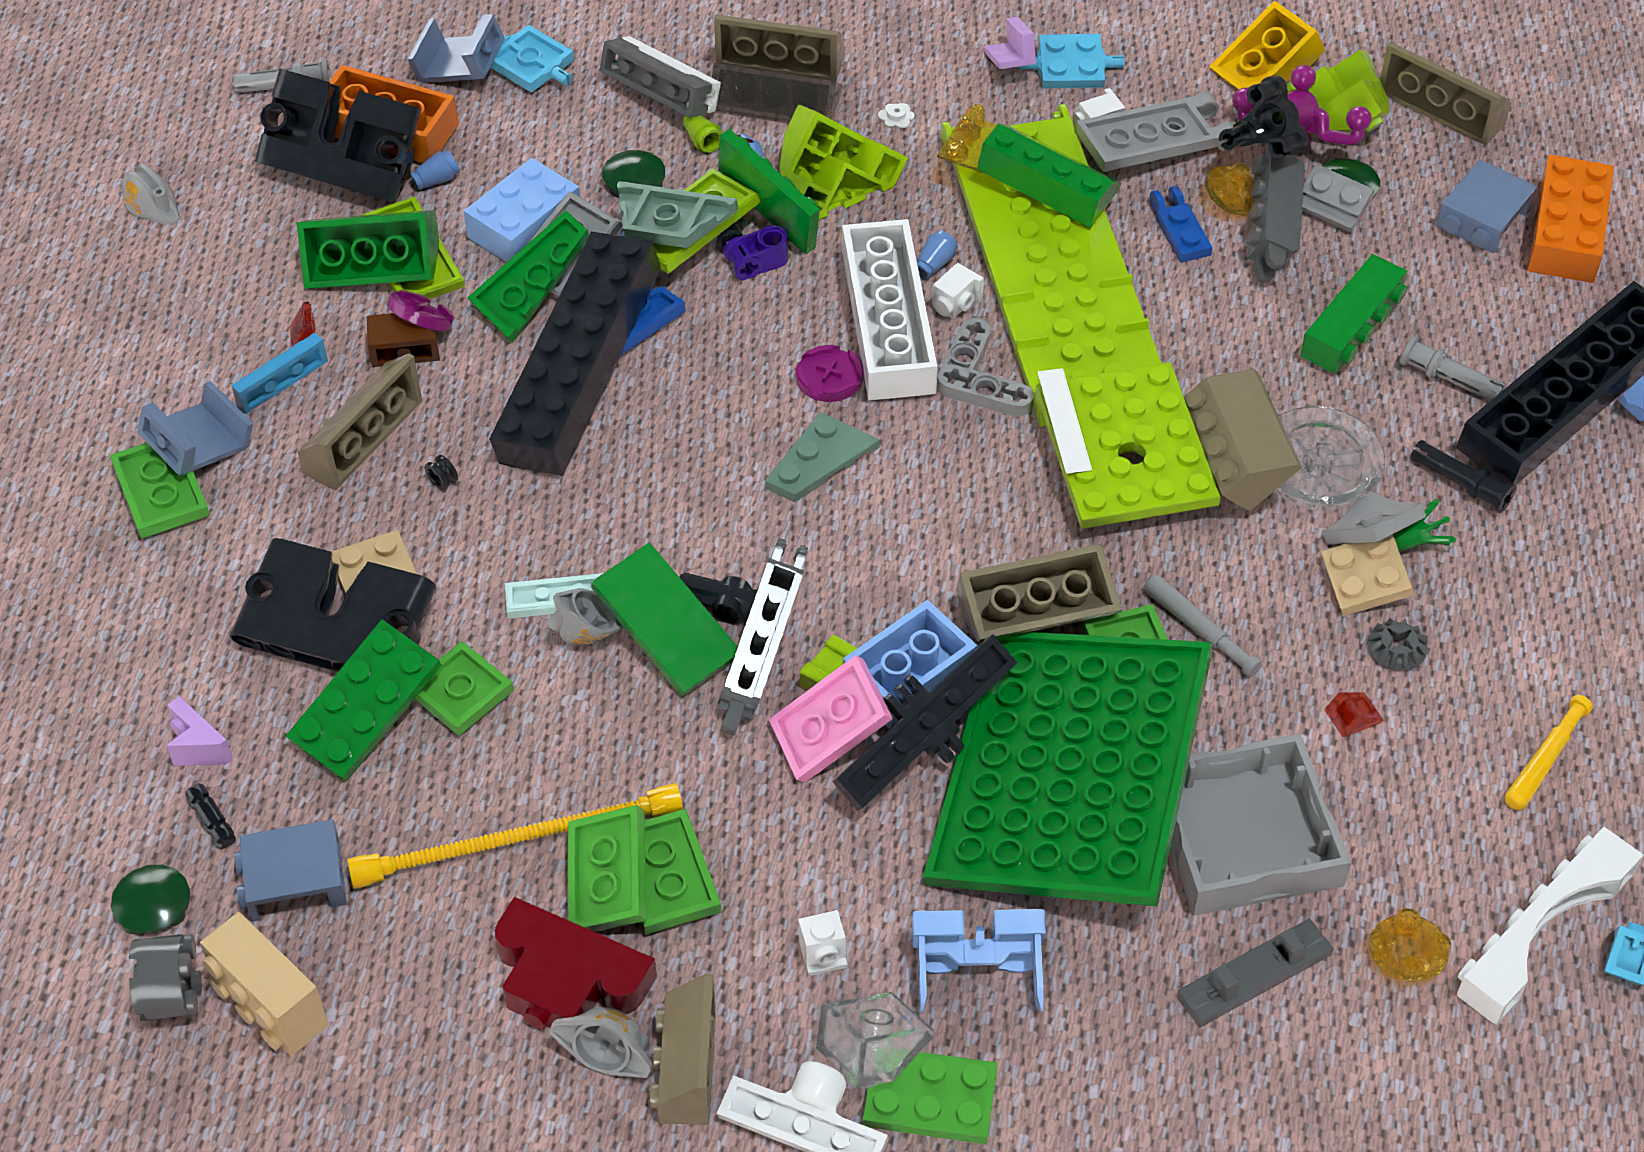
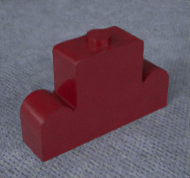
M517 897L512 899L494 930L500 959L506 965L514 967L503 984L506 1007L522 1015L526 1022L539 1029H543L545 1026L551 1028L553 1021L556 1019L579 1016L593 1009L599 999H603L607 1008L629 1014L642 1004L657 978L655 958Z

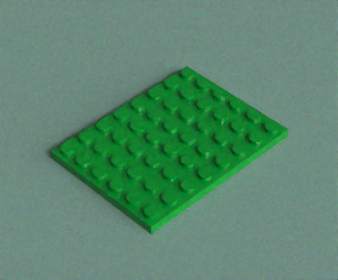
M1026 632L997 638L1018 663L970 707L961 740L965 748L956 757L923 875L926 886L1158 907L1212 658L1211 642Z

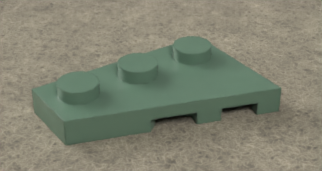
M820 412L766 478L765 488L796 502L826 483L831 475L842 468L846 470L854 465L856 459L869 452L871 454L880 448V440Z

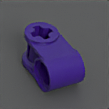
M771 225L729 240L723 248V254L728 261L733 263L736 277L740 280H747L756 277L758 274L784 266L789 259L786 231L779 226Z

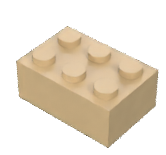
M237 912L200 942L206 957L202 960V963L213 976L210 980L213 989L223 999L230 996L237 1003L235 1008L243 1020L249 1025L255 1021L263 1029L260 1031L262 1037L274 1050L281 1047L292 1057L329 1026L317 987L240 912Z

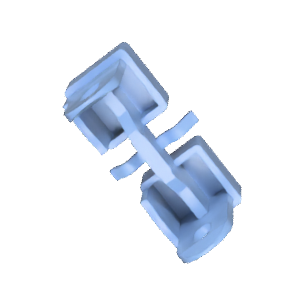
M962 910L914 911L912 917V947L917 948L920 1013H923L926 1005V972L930 974H944L958 971V965H998V970L1014 973L1033 970L1035 1005L1039 1011H1043L1041 946L1046 935L1045 910H994L992 939H984V926H976L975 939H964V911Z

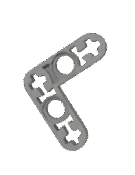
M981 318L967 319L962 323L938 373L937 387L939 392L948 398L1012 416L1028 414L1032 410L1034 397L1033 390L1029 386L977 371L990 343L991 328L989 323ZM979 332L974 339V344L971 343L970 335ZM968 354L973 359L969 362H960L956 359V356ZM952 379H957V380L954 382V384L948 383V382H951ZM980 387H989L994 390V393L991 395H981L976 390ZM1001 392H1005L1003 393V398H1000ZM1017 397L1023 398L1019 402H1014Z

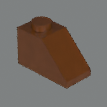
M394 313L367 316V340L372 368L382 367L386 362L408 353L414 356L415 363L440 361L436 333L406 321Z

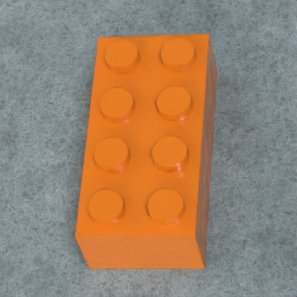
M341 65L329 81L330 84L341 86L339 119L334 134L336 139H339L341 136L345 118L359 91L422 109L412 143L415 152L414 161L424 163L437 151H441L459 125L456 101L453 95ZM398 145L393 147L391 154L397 156Z
M1548 154L1540 182L1527 271L1594 283L1603 257L1614 171L1613 165Z

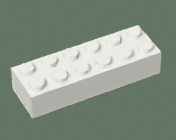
M908 219L842 225V254L868 401L936 394L937 362Z

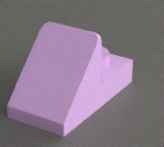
M180 696L167 705L172 718L169 725L178 736L167 745L173 765L228 764L233 760L227 740Z

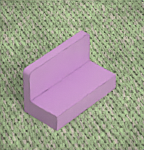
M1019 17L1006 18L1007 43L985 46V54L999 69L1036 64L1034 33Z

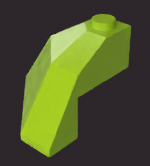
M1358 50L1334 67L1324 66L1315 72L1316 81L1309 91L1316 97L1319 108L1324 109L1328 113L1330 119L1329 130L1351 131L1346 124V115L1355 106H1363L1371 113L1372 121L1366 129L1367 132L1374 130L1384 123L1382 118L1390 113L1388 97L1367 51ZM1289 82L1287 84L1288 92L1296 89L1292 83Z
M798 104L784 134L779 167L783 177H788L805 197H810L815 201L820 209V220L828 216L827 212L839 206L847 208L865 200L866 194L878 189L884 192L893 188L908 157L883 144L866 138L814 110Z

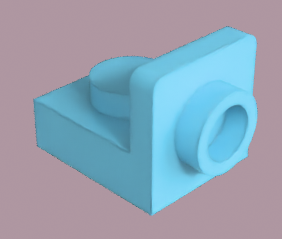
M1628 922L1627 927L1620 925L1615 929L1614 940L1603 972L1644 986V926Z

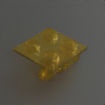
M975 104L970 106L966 114L962 115L937 154L938 158L981 172L977 169L983 142L997 125L985 121V109L982 105Z

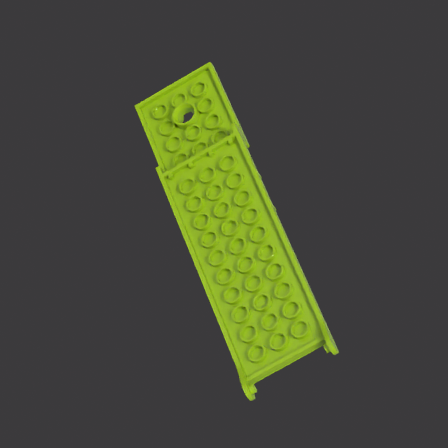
M1065 104L1057 105V111L1052 112V119L1009 125L1088 166ZM948 121L941 122V139L953 163L1025 385L1029 386L1034 393L1033 408L1039 426H1047L1080 528L1084 529L1219 506L1221 496L1171 362L1161 363L1149 331V318L1145 319L1132 285L1133 275L1128 274L1105 209L1090 228L979 171L977 166L983 142L994 128L957 133L956 127H951ZM1063 368L1092 470L1066 474L1038 371ZM1132 452L1139 454L1144 460L1138 464H1131L1128 459L1119 457V455Z

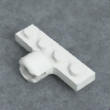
M806 1061L801 1064L792 1088L787 1093H778L733 1075L717 1111L718 1118L804 1152H884L889 1140L887 1134L845 1119L837 1114V1108L846 1089L844 1075L836 1069L819 1062Z

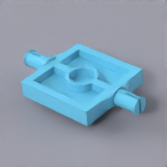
M527 25L518 33L510 36L504 35L505 39L490 67L532 93L550 79H555L564 86H568L572 82L573 76L562 69L574 61V53L561 43L534 27Z
M1101 34L1039 35V51L1036 57V64L1018 67L1019 70L1037 69L1042 80V89L1098 88L1105 86L1106 68H1124L1125 58L1124 55L1106 56L1102 49Z

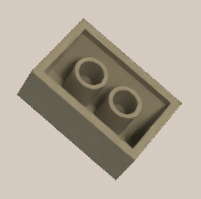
M704 974L665 994V1008L657 1009L656 1033L662 1034V1046H654L653 1070L660 1071L659 1083L651 1084L650 1107L651 1109H658L659 1124L709 1125L716 1024L713 974Z

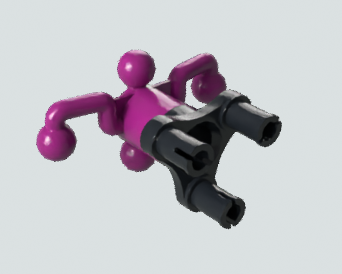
M1299 65L1291 73V83L1296 88L1295 90L1288 92L1285 80L1278 75L1266 77L1261 83L1254 84L1249 88L1238 89L1233 95L1232 102L1238 111L1239 121L1232 128L1221 131L1219 141L1227 139V142L1221 144V147L1226 150L1255 143H1269V153L1272 157L1280 159L1288 154L1296 155L1305 152L1311 145V135L1308 132L1317 133L1318 137L1327 143L1355 145L1363 139L1364 130L1370 126L1372 117L1367 108L1355 106L1346 115V124L1351 129V132L1329 130L1330 119L1328 113L1324 109L1319 108L1316 97L1309 91L1315 84L1316 73L1308 65Z

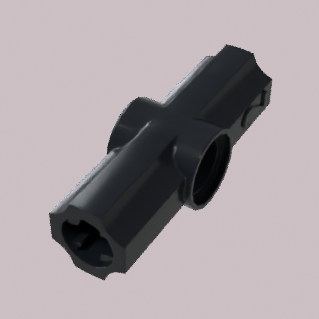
M685 572L680 574V579L707 611L711 612V615L716 620L731 625L738 624L741 620L746 621L756 593V589H752L747 581L736 576H727L722 581Z

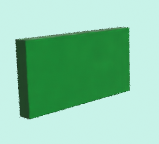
M730 128L723 132L719 140L718 171L759 193L760 203L754 208L772 225L783 228L786 231L787 238L801 251L808 254L815 249L820 212L815 201L810 197H805L788 177H783L776 171L771 162L766 157H761L756 153L745 138L739 137Z
M650 542L591 582L592 590L682 698L731 664L737 645Z
M382 619L286 734V737L346 782L442 664L439 659Z

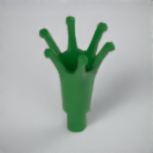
M1434 499L1427 504L1424 510L1425 518L1393 534L1399 552L1423 544L1438 543L1449 546L1451 543L1456 542L1454 536L1430 535L1431 530L1450 522L1449 516L1428 524L1424 522L1439 504L1438 499Z

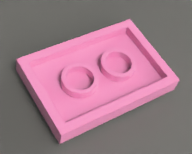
M855 655L771 717L769 721L796 780L804 783L893 718L864 659Z

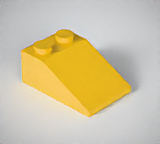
M1274 0L1209 68L1237 90L1259 84L1264 78L1271 75L1281 76L1285 82L1291 80V73L1299 65L1311 66L1326 49L1317 30Z

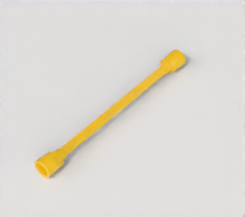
M671 783L648 790L646 796L638 797L635 802L630 801V803L616 804V807L611 805V808L607 806L606 809L602 807L601 810L598 808L596 811L582 812V814L577 813V816L572 814V817L568 815L567 818L563 816L562 819L559 817L557 820L543 821V823L538 822V825L536 823L533 826L529 824L528 827L524 825L523 828L520 826L518 829L504 830V832L499 831V834L494 832V835L490 833L489 836L486 834L484 837L470 838L469 841L468 839H465L464 842L460 840L459 843L455 841L454 844L451 842L450 845L430 847V850L428 848H425V851L421 849L420 852L416 850L415 853L412 851L410 854H400V857L399 855H396L395 858L393 856L390 857V855L380 857L379 853L347 858L352 885L354 889L370 886L376 882L384 881V876L393 874V871L395 872L397 869L401 870L402 868L406 869V867L411 868V865L413 867H416V864L421 866V863L425 865L426 862L429 864L431 861H441V858L446 860V857L450 859L451 856L453 858L456 855L459 857L461 854L464 856L466 853H475L476 850L480 852L481 849L485 851V848L490 850V847L494 849L495 846L515 844V841L519 843L520 840L522 842L525 839L528 841L530 838L533 840L535 837L549 836V833L554 835V832L556 834L559 831L563 833L564 830L567 832L569 821L635 805L645 811V815L651 814L652 818L683 809L677 783Z

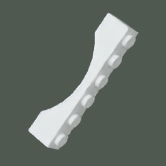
M1603 827L1594 838L1587 835L1574 852L1577 856L1571 862L1564 859L1552 875L1554 880L1547 887L1542 883L1530 897L1529 903L1531 905L1525 911L1520 908L1517 909L1505 925L1507 931L1501 937L1495 933L1483 947L1482 953L1484 955L1478 962L1471 959L1460 971L1457 978L1462 982L1456 996L1493 1024L1497 1025L1521 999L1528 982L1527 958L1529 944L1538 931L1555 916L1574 906L1596 900L1613 899L1635 875L1643 854L1607 828Z

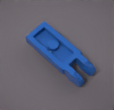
M1177 185L1169 188V199L1173 206L1166 208L1165 199L1159 190L1151 191L1149 198L1157 214L1156 219L1180 262L1183 263L1211 256L1213 247L1188 203H1185L1184 195Z

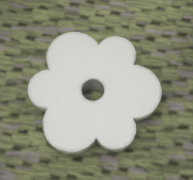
M905 103L887 104L884 110L879 111L878 118L885 121L887 127L906 128L909 126L910 120L914 119V113L910 111L909 105Z

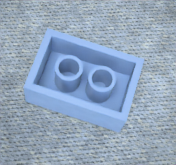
M530 158L464 210L467 236L503 261L508 262L524 248L569 191L580 197L579 186L537 160Z
M926 600L843 658V664L855 655L863 658L882 697L884 698L887 694H892L901 703L895 696L893 689L898 684L906 687L903 680L909 674L913 675L929 692L976 649L978 645L931 602ZM891 712L890 714L893 719L885 724L888 728L898 721Z

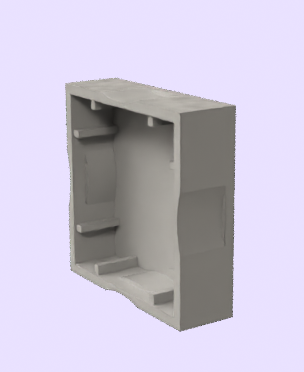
M1301 734L1252 742L1227 751H1204L1190 755L1170 850L1193 916L1345 886L1351 861L1333 815L1329 812L1321 797L1318 777Z

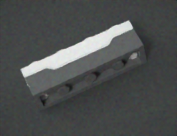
M630 36L604 41L599 71L690 118L715 112L721 82Z

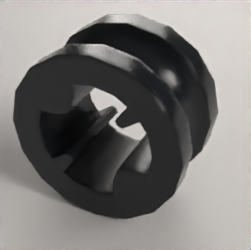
M438 455L434 459L435 463H426L424 469L430 481L440 490H445L448 488V482L455 483L458 480V474L453 464L445 456Z

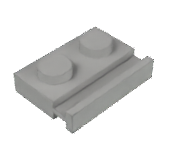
M1315 164L1304 183L1302 211L1352 233L1356 223L1360 221L1372 200L1374 189Z

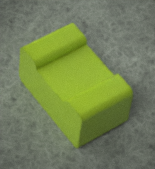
M833 634L815 658L801 669L800 687L808 691L842 666L843 658L857 648Z

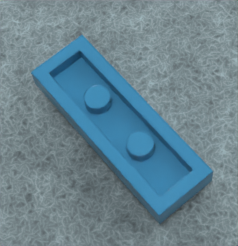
M313 333L231 385L237 407L244 414H247L327 363L328 359L323 339L316 333Z

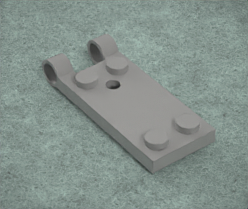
M1201 92L1188 98L1079 120L1076 122L1075 132L1098 166L1105 172L1218 147L1222 152L1227 151L1221 147V144L1227 142V139L1219 141V134L1224 129L1232 128L1233 124L1231 122H1223L1218 126L1210 127L1205 120L1211 119L1216 115L1219 105L1209 92Z

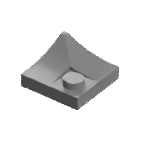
M1365 490L1340 520L1322 532L1326 544L1378 542L1425 518L1426 514L1422 503L1395 501L1376 494L1371 490Z

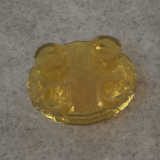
M1235 163L1233 166H1216L1210 169L1205 177V188L1210 198L1220 208L1230 214L1240 217L1248 216L1252 207L1250 190L1254 182L1250 176L1249 168L1242 163Z
M1405 908L1399 910L1397 915L1390 916L1376 925L1370 934L1368 948L1373 962L1382 972L1396 980L1414 983L1428 981L1442 972L1448 963L1451 941L1437 925L1420 917L1419 913L1414 909Z

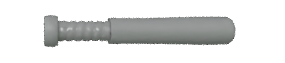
M1153 575L1145 582L1144 591L1205 641L1211 642L1215 649L1220 648L1222 652L1242 667V673L1246 677L1251 678L1262 667V660L1257 656L1251 657L1244 652L1243 649L1228 638V634L1212 622L1161 576Z

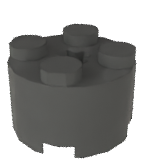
M193 934L134 939L130 944L129 959L137 958V964L134 966V977L129 978V985L135 1015H140V1021L196 1014L198 1012L197 995L202 994V977L200 970L193 971L192 959L196 958V942Z

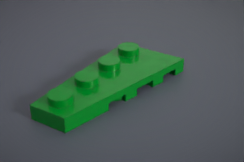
M565 210L467 297L468 300L500 333L513 343L589 237L587 229Z

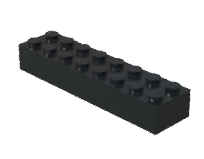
M591 231L489 438L499 464L560 476L564 475L661 268L653 241Z
M1635 281L1630 283L1469 418L1464 424L1456 449L1483 469L1489 470L1491 475L1505 484L1513 483L1517 485L1644 375V287Z

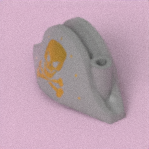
M139 164L134 168V171H128L124 174V179L120 181L128 211L140 218L173 225L180 220L174 193L169 184L156 171L146 165Z
M577 588L556 593L553 597L557 610L548 619L547 624L552 630H559L561 638L566 643L578 646L589 645L604 640L612 634L625 629L592 590Z
M598 1007L590 1009L579 1016L556 1019L551 1025L549 1034L585 1066L608 1075L648 1077L652 1062L645 1053V1050L650 1040L647 1035L641 1033L636 1022L625 1013L612 1008Z

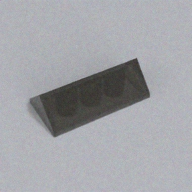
M713 64L712 78L721 82L715 113L789 124L799 104L833 120L843 89V84Z

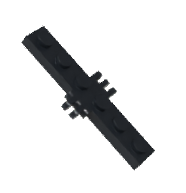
M992 634L929 692L913 675L909 674L903 680L906 687L898 684L893 689L895 696L901 703L892 694H887L883 698L887 708L898 721L832 782L858 811L866 806L923 751L932 757L937 754L944 762L949 763L954 759V754L948 746L958 754L965 748L963 742L957 736L960 729L955 721L1018 662Z

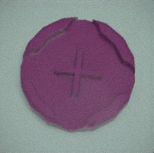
M400 290L392 292L387 302L388 308L397 316L431 330L448 331L455 318L453 313L444 305L438 304V307L435 308L429 305L431 300L428 297L409 291Z
M836 345L817 346L806 351L802 355V360L797 363L795 368L797 385L801 391L810 398L823 402L842 401L853 396L860 389L864 376L862 361L849 349L848 352L840 350V346Z

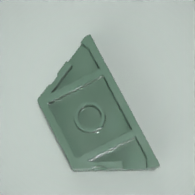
M622 181L617 183L625 237L651 240L653 243L688 248L738 210L736 198Z

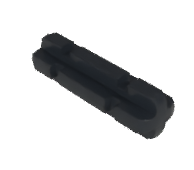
M196 783L193 787L188 788L185 792L187 801L192 809H195L197 817L208 834L212 836L211 839L217 848L224 849L228 845H232L236 840L234 831L229 823H226L224 815L213 798L209 796L206 787L203 784Z

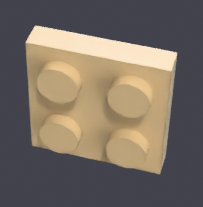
M398 530L331 551L333 553V563L339 564L338 578L345 595L368 561L417 574Z
M1393 534L1378 542L1347 543L1321 551L1322 559L1342 616L1414 596L1412 585Z

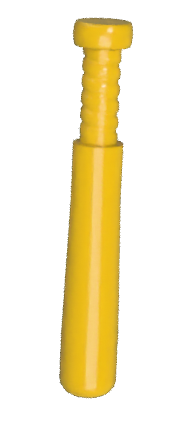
M1575 695L1570 699V708L1557 727L1552 728L1544 742L1506 792L1504 798L1510 808L1522 810L1528 805L1570 740V734L1582 716H1587L1591 712L1593 705L1587 697Z

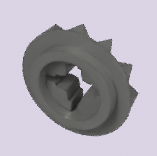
M1389 618L1384 624L1377 623L1374 630L1370 633L1368 640L1369 651L1373 658L1381 665L1394 670H1409L1419 666L1425 660L1429 649L1427 646L1428 636L1420 633L1419 625L1414 627L1408 625L1406 619L1401 622H1394ZM1407 638L1405 646L1399 644L1390 648L1393 639L1399 641Z

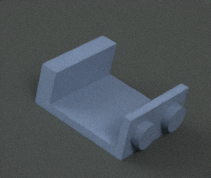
M494 14L482 15L472 36L447 38L443 37L433 18L429 19L407 60L418 81L422 83L484 79L505 37Z
M1479 160L1442 203L1436 226L1473 243L1479 248L1495 253L1498 249L1502 232L1518 213L1526 216L1531 210L1538 186Z
M209 381L204 385L200 404L166 416L154 403L143 406L141 408L137 433L181 476L248 448L253 423L246 414L242 413L229 400L225 393L221 392Z
M334 819L239 836L241 851L234 852L237 874L238 876L243 875L244 884L237 886L238 900L241 909H248L252 922L260 920L259 904L327 892L331 907L347 905L340 840Z

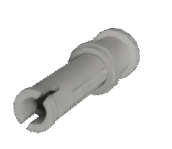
M327 58L322 59L318 63L302 64L301 62H295V64H292V67L282 68L327 82L331 80ZM279 69L235 73L234 85L237 87L236 93L274 89Z
M1412 336L1407 343L1399 361V364L1403 366L1409 364L1426 372V376L1429 378L1438 376L1489 401L1502 392L1505 387V383L1492 379L1446 357L1447 353L1444 352L1445 350L1439 348L1436 351L1419 343L1418 338Z

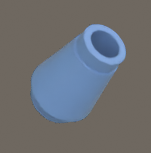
M448 149L442 153L439 150L416 168L415 171L411 172L410 176L418 190L455 179L454 175L460 173V169Z
M939 230L935 234L929 235L917 259L920 277L926 280L929 279L931 275L936 273L956 255L955 250L958 245L950 234Z

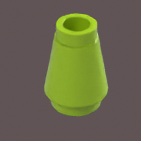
M701 115L692 118L684 117L683 125L699 151L710 153L719 148L720 135L722 134L720 126Z

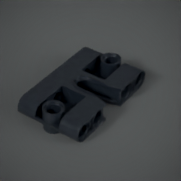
M279 68L272 93V102L267 104L261 112L260 119L264 126V132L261 134L254 162L396 203L405 168L414 159L415 152L412 143L422 109L359 91L345 118L341 136L335 142L334 134L339 119L341 86ZM283 113V122L278 126V117ZM395 145H398V154L392 159L391 151Z
M273 538L258 572L251 575L246 581L245 590L247 596L229 636L232 641L243 647L339 672L382 619L395 629L401 626H408L402 634L416 644H419L421 640L419 626L428 610L436 590V584L419 574L368 561L347 590L338 612L333 615H327L334 599L339 572V564L332 561L333 553L301 543ZM272 590L269 595L260 597L265 591Z

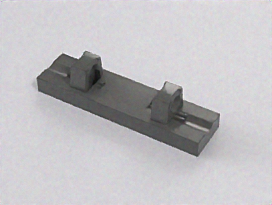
M1309 918L1180 988L1177 997L1201 1028L1331 956L1334 948ZM1280 948L1289 956V962L1279 952Z

